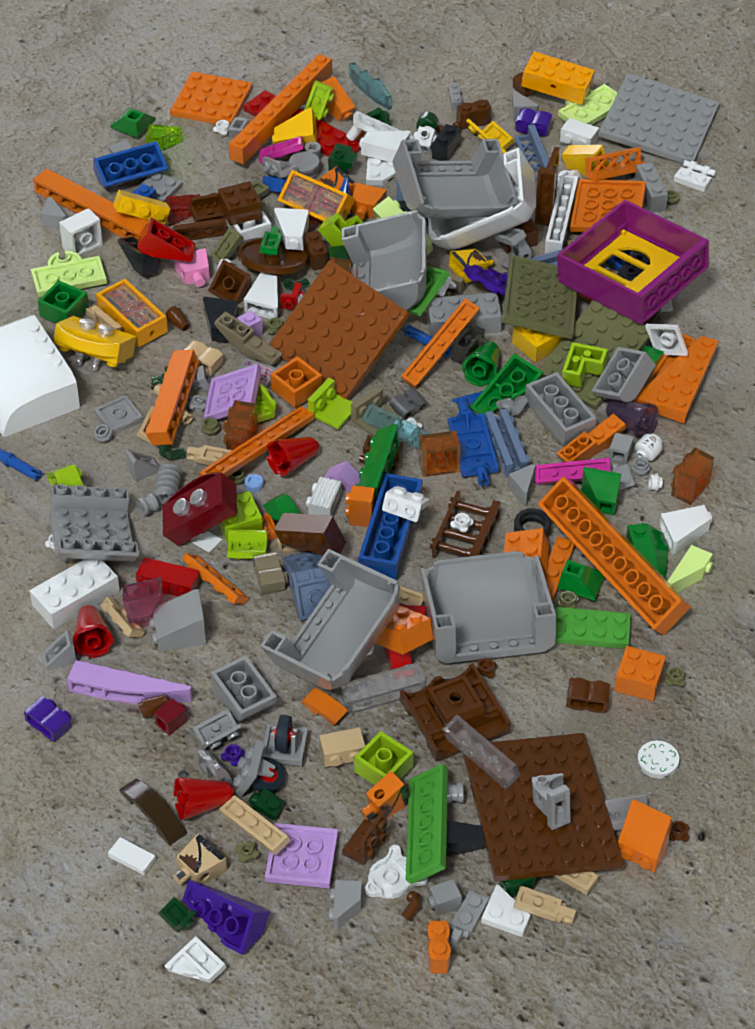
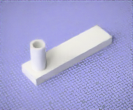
M356 111L353 115L354 125L346 136L349 140L354 141L362 130L366 132L401 130Z

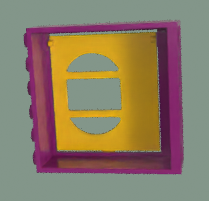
M624 200L557 254L558 282L642 325L709 268V240ZM621 251H639L649 258L650 265ZM612 255H615L644 271L632 281H628L600 267V265Z

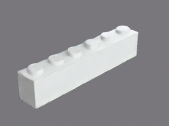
M561 175L545 240L544 254L564 249L575 202L578 176Z

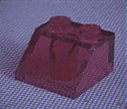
M161 577L123 586V604L129 624H139L151 617L163 598Z

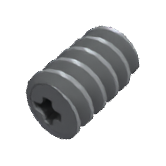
M164 464L158 470L153 495L160 505H163L179 490L182 469L175 464Z

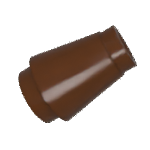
M172 306L167 310L166 317L170 323L183 332L189 329L190 324L181 308Z
M163 694L142 699L138 706L144 718H151L154 716V712L168 700L166 695Z

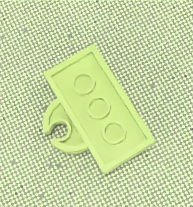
M606 84L595 90L590 89L583 105L565 100L566 106L558 111V117L564 121L572 118L593 125L607 116L617 92Z
M65 251L66 259L61 260L60 254L57 252L49 258L48 266L31 269L38 297H42L58 280L78 289L107 284L99 256L82 259L75 252Z

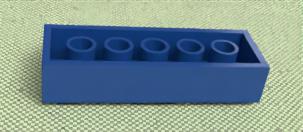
M385 473L358 557V563L397 580L414 521L383 511L385 494L396 486L403 487L410 493L422 494L423 479Z

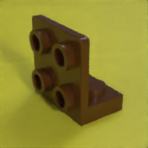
M381 810L373 823L366 819L362 821L342 849V855L364 866L369 859H373L377 847L380 843L383 844L388 836V832H386L388 820H386L385 810Z

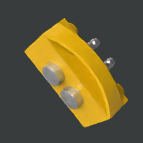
M75 316L56 323L53 343L59 346V350L75 351L76 366L82 365L83 356H91L92 371L98 370V364L101 360L107 361V365L110 367H117L119 363H125L127 359L133 357L136 336L116 330L109 325L97 324L91 319H81Z

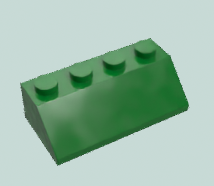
M397 424L378 429L375 437L372 436L370 452H366L364 459L365 467L361 468L359 473V484H355V486L375 488V504L385 473L390 474L400 445Z

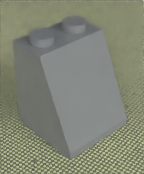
M199 589L192 590L152 608L153 617H149L151 629L155 628V632H152L153 644L158 646V652L206 645Z

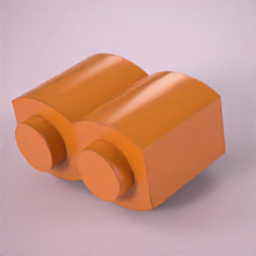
M430 921L428 925V967L431 974L448 973L450 969V929L447 921Z

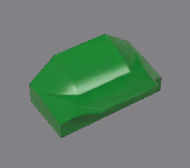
M285 493L263 504L270 517L277 521L280 520L283 513L300 514L295 503Z

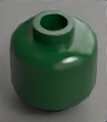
M424 112L418 117L416 123L417 131L419 126H430L436 131L439 120L434 113Z

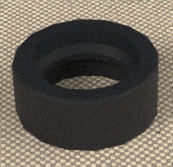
M528 508L516 515L514 519V532L524 531L525 529L521 527L523 523L537 522L544 527L543 529L548 539L551 522L545 512L536 508Z

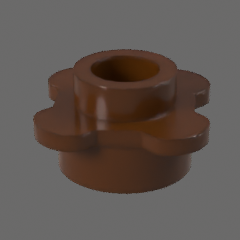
M489 658L478 660L477 670L480 675L493 678L495 675L494 669L497 668L496 662Z
M682 821L672 822L669 840L687 842L689 840V835L687 834L689 825Z

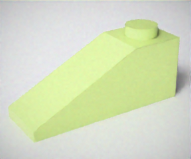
M691 545L668 582L679 592L702 580L705 574L710 573L713 568V554Z

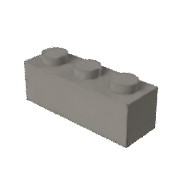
M449 83L448 92L451 111H455L457 106L462 104L459 83Z

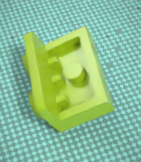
M316 80L304 110L312 108L319 121L323 117L326 118L329 108H327L328 103H331L335 93H332L334 87Z
M259 382L255 407L246 410L254 423L275 418V410L277 409L276 401L271 398L268 389L261 382Z
M228 530L227 558L236 560L242 558L253 559L255 555L267 553V530Z

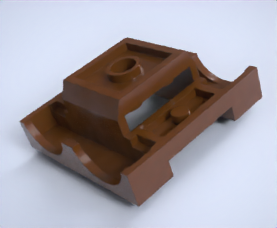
M474 663L470 664L467 670L457 677L443 679L441 676L433 678L427 687L418 692L407 693L404 689L400 691V702L407 714L412 715L427 741V747L435 761L461 752L462 745L484 743L510 733L511 722ZM457 697V698H460L461 700H459V701H457V702H454V701H452L451 699ZM433 706L436 707L442 719L446 723V729L442 724L441 720L439 719L438 715L434 711Z

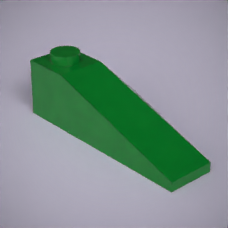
M647 523L627 525L626 538L666 579L668 545L664 533Z

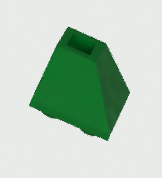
M128 107L110 125V128L138 138L156 120V117Z
M584 467L581 491L603 514L614 516L619 500L622 474Z
M567 559L557 588L564 591H572L575 595L595 601L604 575L599 570Z

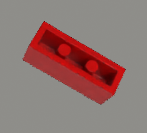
M144 557L136 572L137 587L179 597L198 589L200 573L196 569Z

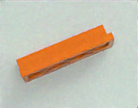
M641 147L585 158L586 178L598 181L636 172V165L648 162L641 161ZM633 152H635V161L629 159ZM622 155L623 160L618 164L616 160ZM607 158H609L611 161L608 164V166L605 167L603 163ZM596 161L598 164L591 170V162Z

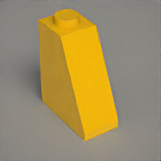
M308 108L274 128V135H272L273 144L302 136L303 146L308 142H317L316 116L313 109Z
M569 145L561 155L567 169L578 170L579 174L586 176L585 158L606 153L603 145ZM608 159L603 163L605 167L609 164ZM596 161L591 162V170L598 164Z

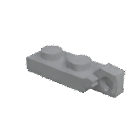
M469 890L450 926V931L452 932L450 936L451 945L458 947L463 937H471L488 905L489 898Z

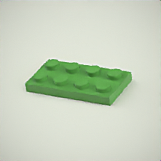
M554 607L556 613L555 643L626 649V646H629L631 613Z

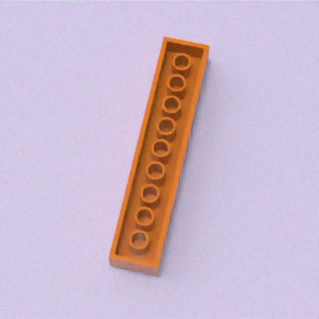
M562 476L538 503L539 507L655 631L665 635L691 608V605L574 482Z

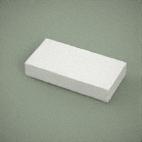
M121 837L108 852L109 858L142 875H145L156 860L154 854Z

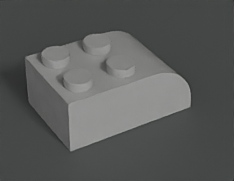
M617 347L593 387L592 392L599 397L631 402L638 396L654 369L655 363L646 352Z
M246 655L210 672L213 690L237 721L258 713L277 702V696Z

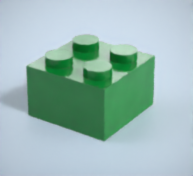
M59 280L37 301L40 317L53 323H58L72 316L80 318L86 312V308H89L87 292Z

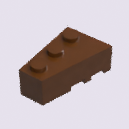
M283 513L274 529L282 544L319 555H324L328 549L341 554L347 543L333 516Z

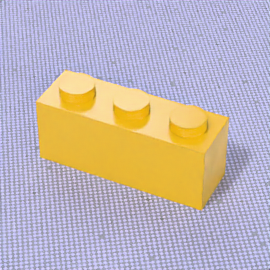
M119 189L113 204L117 212L147 220L152 217L162 224L166 223L170 212V207L166 202Z

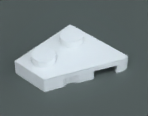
M496 885L481 918V923L523 937L530 921V914L513 908L515 900L499 885Z
M196 936L164 965L168 972L211 983L227 968L225 963Z

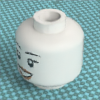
M645 434L635 444L636 456L643 457L648 461H653L663 450L662 440L655 434Z

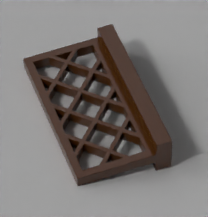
M559 147L554 148L546 168L539 167L535 224L549 226L557 195Z

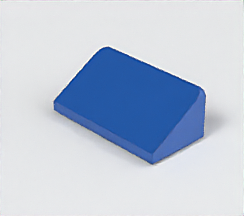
M263 176L262 183L267 185L270 191L281 193L287 179Z

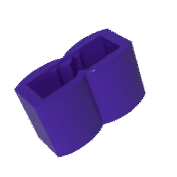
M528 108L520 109L515 121V130L527 134L528 125H535L539 136H547L552 125V114L546 111L536 112Z
M41 696L24 711L25 720L53 742L72 727L70 714L64 709L57 708L55 702L50 698L47 699Z

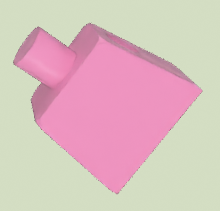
M206 248L195 250L191 262L174 260L175 270L185 284L195 283L197 287H202L205 281L210 279Z

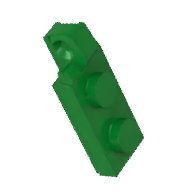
M272 226L271 232L265 231L260 246V253L269 256L277 255L282 241V233H278L279 227Z

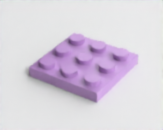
M255 364L212 378L203 418H215L218 420L254 408L262 370L260 365Z
M274 823V826L289 837L290 842L276 856L269 851L265 882L330 889L338 829Z

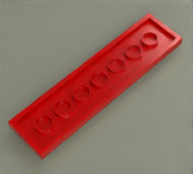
M264 90L243 106L244 111L256 117L276 96ZM299 108L290 118L303 112V110ZM316 117L317 142L321 145L320 153L329 157L337 143L351 146L353 153L361 151L358 139L354 141L349 140L345 132L322 120H317Z

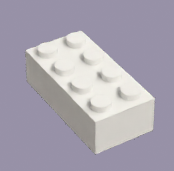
M84 559L29 590L32 606L53 629L77 617L79 610L83 606H95L104 601L106 596L111 597L120 592L118 576L103 560Z

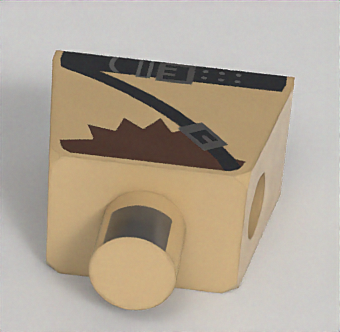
M198 833L177 855V868L179 870L173 874V878L179 885H182L188 879L204 884L227 871L226 858Z

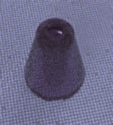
M613 400L606 406L607 417L614 413L626 424L625 430L638 439H641L645 434H652L657 426L658 420H655L656 414L659 415V411L653 404Z

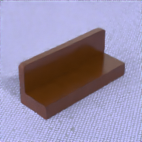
M225 218L179 224L173 227L174 231L189 240L224 236L227 232Z

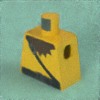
M476 249L450 251L448 266L457 276L464 278V283H468L472 280L463 271L466 265H478L482 269L487 270V267L493 265V259L491 256L484 257Z

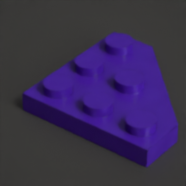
M478 265L465 266L463 271L469 279L474 282L478 280L490 291L496 294L499 291L501 295L505 296L507 272L502 274L491 268L488 270L482 269Z

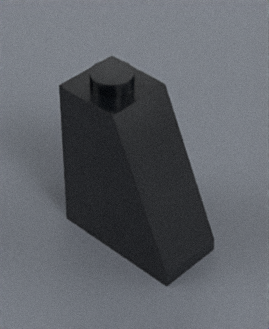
M203 297L204 314L211 340L229 343L214 323L225 311L238 318V301Z

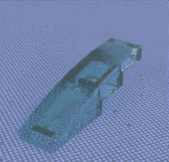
M355 62L349 63V77L355 85L379 105L388 110L392 109V96L380 78L373 79L367 70L360 71Z
M369 404L361 419L377 429L397 424L399 440L431 454L439 439L438 436L373 404Z

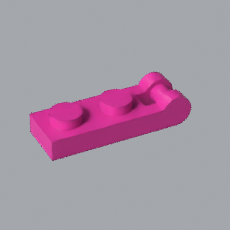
M302 136L262 148L259 151V162L262 164V157L265 156L274 159L282 158L289 153H298L303 149L304 141Z

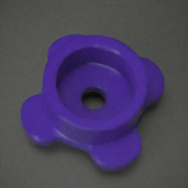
M231 744L225 748V753L221 754V759L230 762L232 766H237L240 757L245 756V751L241 750L238 745Z

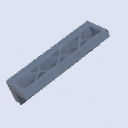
M528 125L527 134L515 136L514 140L517 148H520L527 161L537 163L536 165L530 164L534 172H538L539 167L546 168L549 159L535 125ZM528 140L527 145L520 142ZM526 150H528V151L533 152V153H532L531 155H529V154H527V153H525V152H526ZM538 175L534 176L535 182L537 181Z

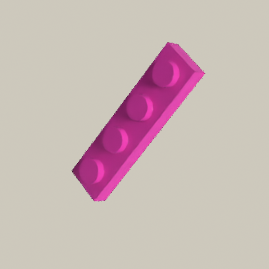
M602 458L535 465V483L537 485L556 484L562 476L572 482L582 481L584 467L611 472V459Z

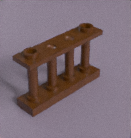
M457 490L455 496L450 498L449 509L436 538L431 540L432 558L436 559L439 550L465 557L483 555L500 516L501 502L493 500L491 507L487 508L460 501L461 491ZM458 509L485 516L484 521L473 520V525L469 526L479 529V534L471 535L449 529L450 523L454 521ZM446 536L471 542L473 547L466 549L443 543Z

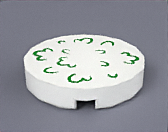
M656 740L650 741L640 748L637 763L644 774L651 778L662 779L676 772L680 757L677 750L671 744Z

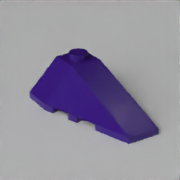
M188 880L182 900L191 910L194 909L196 911L195 915L197 917H201L209 925L208 929L211 932H215L221 938L224 946L241 955L245 954L264 933L270 911L254 903L193 880Z

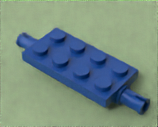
M463 397L464 403L462 398H459L456 401L459 413L456 417L448 418L447 424L461 477L477 475L478 484L483 486V480L486 486L490 483L488 474L499 472V466L484 414H475L469 408L467 398Z

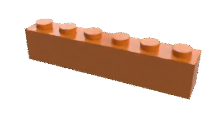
M193 349L175 350L169 359V365L164 374V380L160 386V392L155 401L149 425L146 428V436L152 445H169L174 442L199 365V360Z

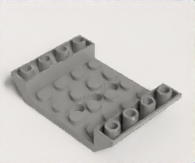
M51 485L50 519L55 558L134 562L139 556L137 542H133L127 513L129 504L128 490L120 487Z

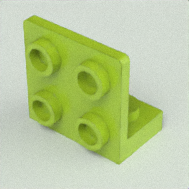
M328 378L308 398V410L315 414L314 418L336 429H340L351 417V404L353 402L335 394V380Z

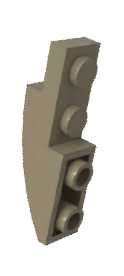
M226 311L215 321L214 324L224 337L247 358L261 361L270 366H274L281 359L282 353L255 336L254 329Z

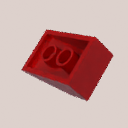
M151 217L140 233L137 249L151 257L191 262L196 243Z

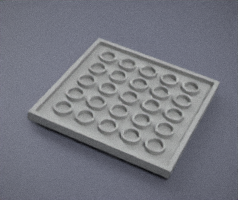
M627 73L599 130L598 136L633 148L641 147L643 151L680 163H684L685 160L695 161L720 102Z

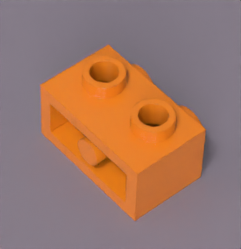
M352 485L350 493L346 494V504H349L346 508V517H349V525L369 526L375 507V488Z

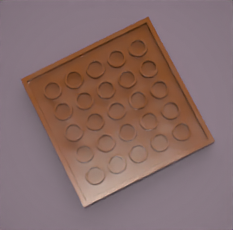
M329 260L269 345L282 353L281 358L287 362L297 356L322 375V384L328 378L335 380V394L349 400L410 313Z

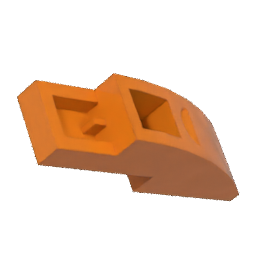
M613 413L589 433L582 432L556 454L564 462L588 460L608 448L612 443L615 433H621L625 430L626 424Z

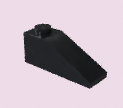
M133 236L118 239L121 249L136 272L144 277L158 273V258L141 253L137 249L138 239Z
M447 820L446 855H459L486 848L481 825Z

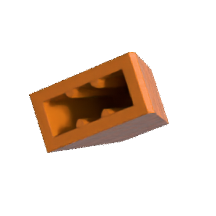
M334 76L323 81L322 83L334 87L332 93H335L332 102L328 103V113L338 121L351 118L355 105Z

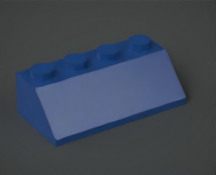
M157 141L93 159L94 173L99 184L104 188L168 170Z

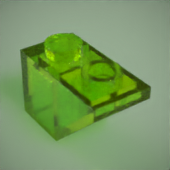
M149 124L145 136L146 144L157 141L161 151L171 148L183 141L182 127Z

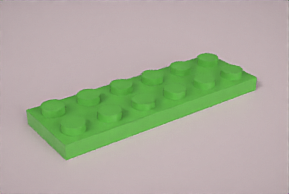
M443 763L409 779L406 881L410 884L446 869L448 767Z

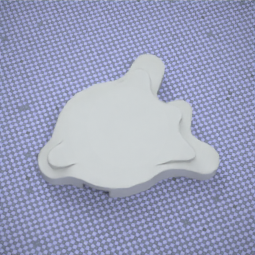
M392 845L386 857L377 861L370 868L365 893L370 897L398 898L414 886L426 885L428 877L413 884L406 881V857L402 856L400 846Z

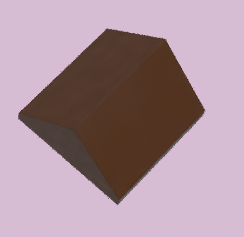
M223 260L208 291L221 299L238 301V304H240L252 287L251 275Z

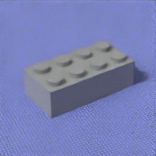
M484 293L435 297L426 307L430 336L434 337L465 298L480 307V311L459 336L500 333L502 316L497 294Z
M558 372L526 384L525 396L529 400L527 403L564 447L582 432L589 433L596 427L597 418Z

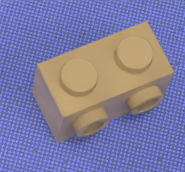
M360 727L319 735V746L325 767L354 762V757L365 747Z

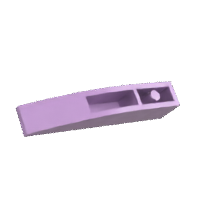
M75 660L67 678L70 692L110 701L138 704L142 702V699L163 694L166 695L168 701L171 698L178 703L192 701L191 686L169 682L165 679H156L146 675H138L125 670H116L107 666L94 665L89 662Z

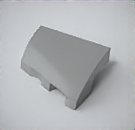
M205 749L197 751L198 764L208 778L214 776L217 781H227L229 785L233 786L229 773L210 751Z

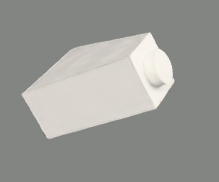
M411 131L367 132L359 143L361 155L392 163L401 141L411 140Z
M275 208V223L279 227V233H282L285 248L303 250L305 233L308 232L310 223L309 210Z
M260 272L244 298L245 312L252 310L261 317L269 319L278 318L277 276Z
M705 505L661 514L659 528L664 533L672 555L709 532L712 515L707 511Z

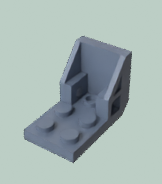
M313 552L281 557L283 568L289 575L291 592L300 621L309 618L332 585L317 565L323 556Z

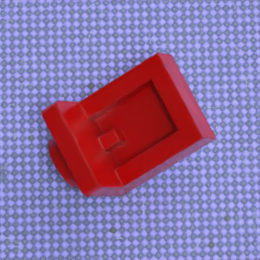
M294 283L292 294H281L282 309L294 310L298 304V297L305 294V291L302 290V283Z

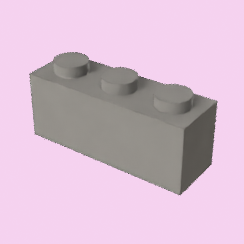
M653 163L636 165L635 181H646L644 201L650 212L665 211L668 194Z

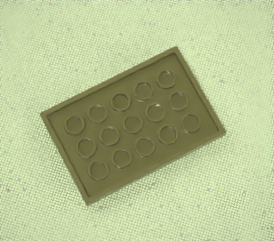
M511 254L508 263L501 322L540 331L545 334L556 335L561 338L572 339L577 291L558 282V266Z
M592 300L575 322L572 339L563 338L541 366L540 370L544 374L539 379L556 372L563 378L562 370L572 342L608 349L609 361L617 347L641 351L650 340L645 327L646 324L643 323L641 325ZM586 373L582 387H570L586 406L597 410L605 399L604 397L594 395L592 392L600 375Z

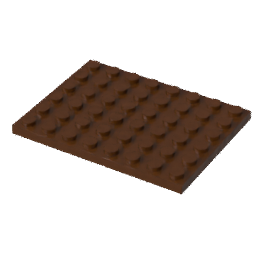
M584 733L462 745V754L479 822L482 827L494 882L623 867L621 853ZM563 773V785L570 789V823L552 830L548 826L547 816L533 802L532 777ZM562 801L556 803L555 805L562 806Z

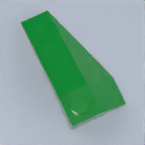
M514 353L470 406V409L477 414H484V416L485 412L493 411L494 413L499 409L496 405L498 400L507 398L513 400L525 392L526 384L539 380L544 374L543 371Z

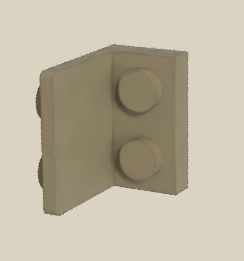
M379 386L351 404V420L372 436H375L378 429L392 424L398 425L403 421L400 415L383 403V389Z

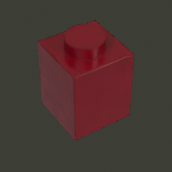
M171 698L154 712L155 725L170 736L187 722L186 707L181 702L178 703Z

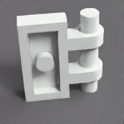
M685 160L683 166L686 168L680 167L674 176V182L705 192L711 183L712 177L716 175V170L711 169L707 165L705 167L698 165L695 161Z

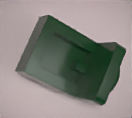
M263 788L258 793L254 792L248 802L250 803L249 807L253 810L256 809L273 821L277 818L285 801L266 788Z
M174 896L158 914L177 932L181 928L186 930L194 922L192 916L196 911L193 909L190 912Z

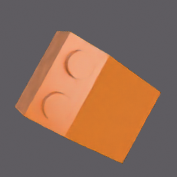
M633 799L618 840L621 857L655 873L667 854L672 817Z

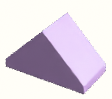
M348 461L330 467L324 476L330 480H340L342 482V490L348 492L351 491L352 485L355 486L360 481L359 473Z

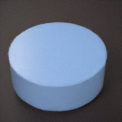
M250 474L244 480L245 488L250 492H258L264 486L263 478L258 474Z

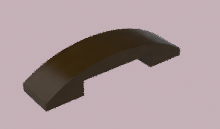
M136 778L119 789V792L131 805L135 804L156 827L157 833L169 846L187 835L185 829L170 808L144 782Z

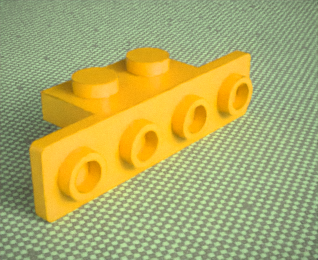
M470 119L466 120L469 125L467 127L473 135L476 133L480 141L482 139H498L503 154L507 153L505 150L515 142L513 137L494 121L481 130Z

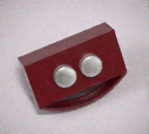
M212 472L202 475L183 486L162 505L163 536L179 546L185 542H190L192 538L199 534L206 533L208 529L219 526L228 518L235 517L238 513L236 483L221 472Z

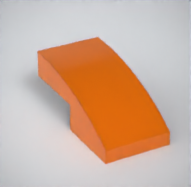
M314 688L301 701L314 715L319 713L332 726L348 711L334 698L317 688Z

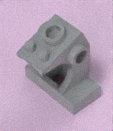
M512 227L494 235L496 241L511 246L510 255H515L518 251L517 256L528 259L532 258V252L524 239L526 234L523 230ZM509 259L501 264V266L508 269Z
M563 773L532 777L533 802L547 816L548 826L552 830L570 823V789L563 785ZM562 801V806L555 805L556 803Z

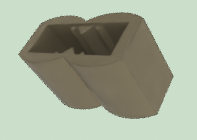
M276 552L253 556V566L261 593L266 594L285 590V583H288L286 571L283 572L281 569L283 568L282 558L278 557Z

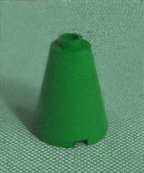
M491 341L485 342L464 360L462 372H464L465 379L469 383L483 387V385L489 384L497 375L499 361L498 345Z

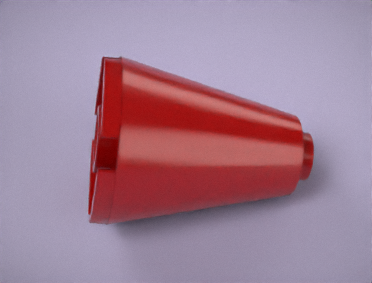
M313 437L273 440L266 446V450L269 449V455L266 458L272 471L275 474L279 473L280 477H284L318 453L319 444Z
M86 605L78 612L73 636L74 650L81 656L82 654L87 655L88 658L101 657L110 650L111 644L113 645V635L97 608L92 605Z
M186 777L177 778L173 786L174 797L177 796L178 803H175L177 814L181 820H187L220 807L234 795L233 786L229 785L227 781Z

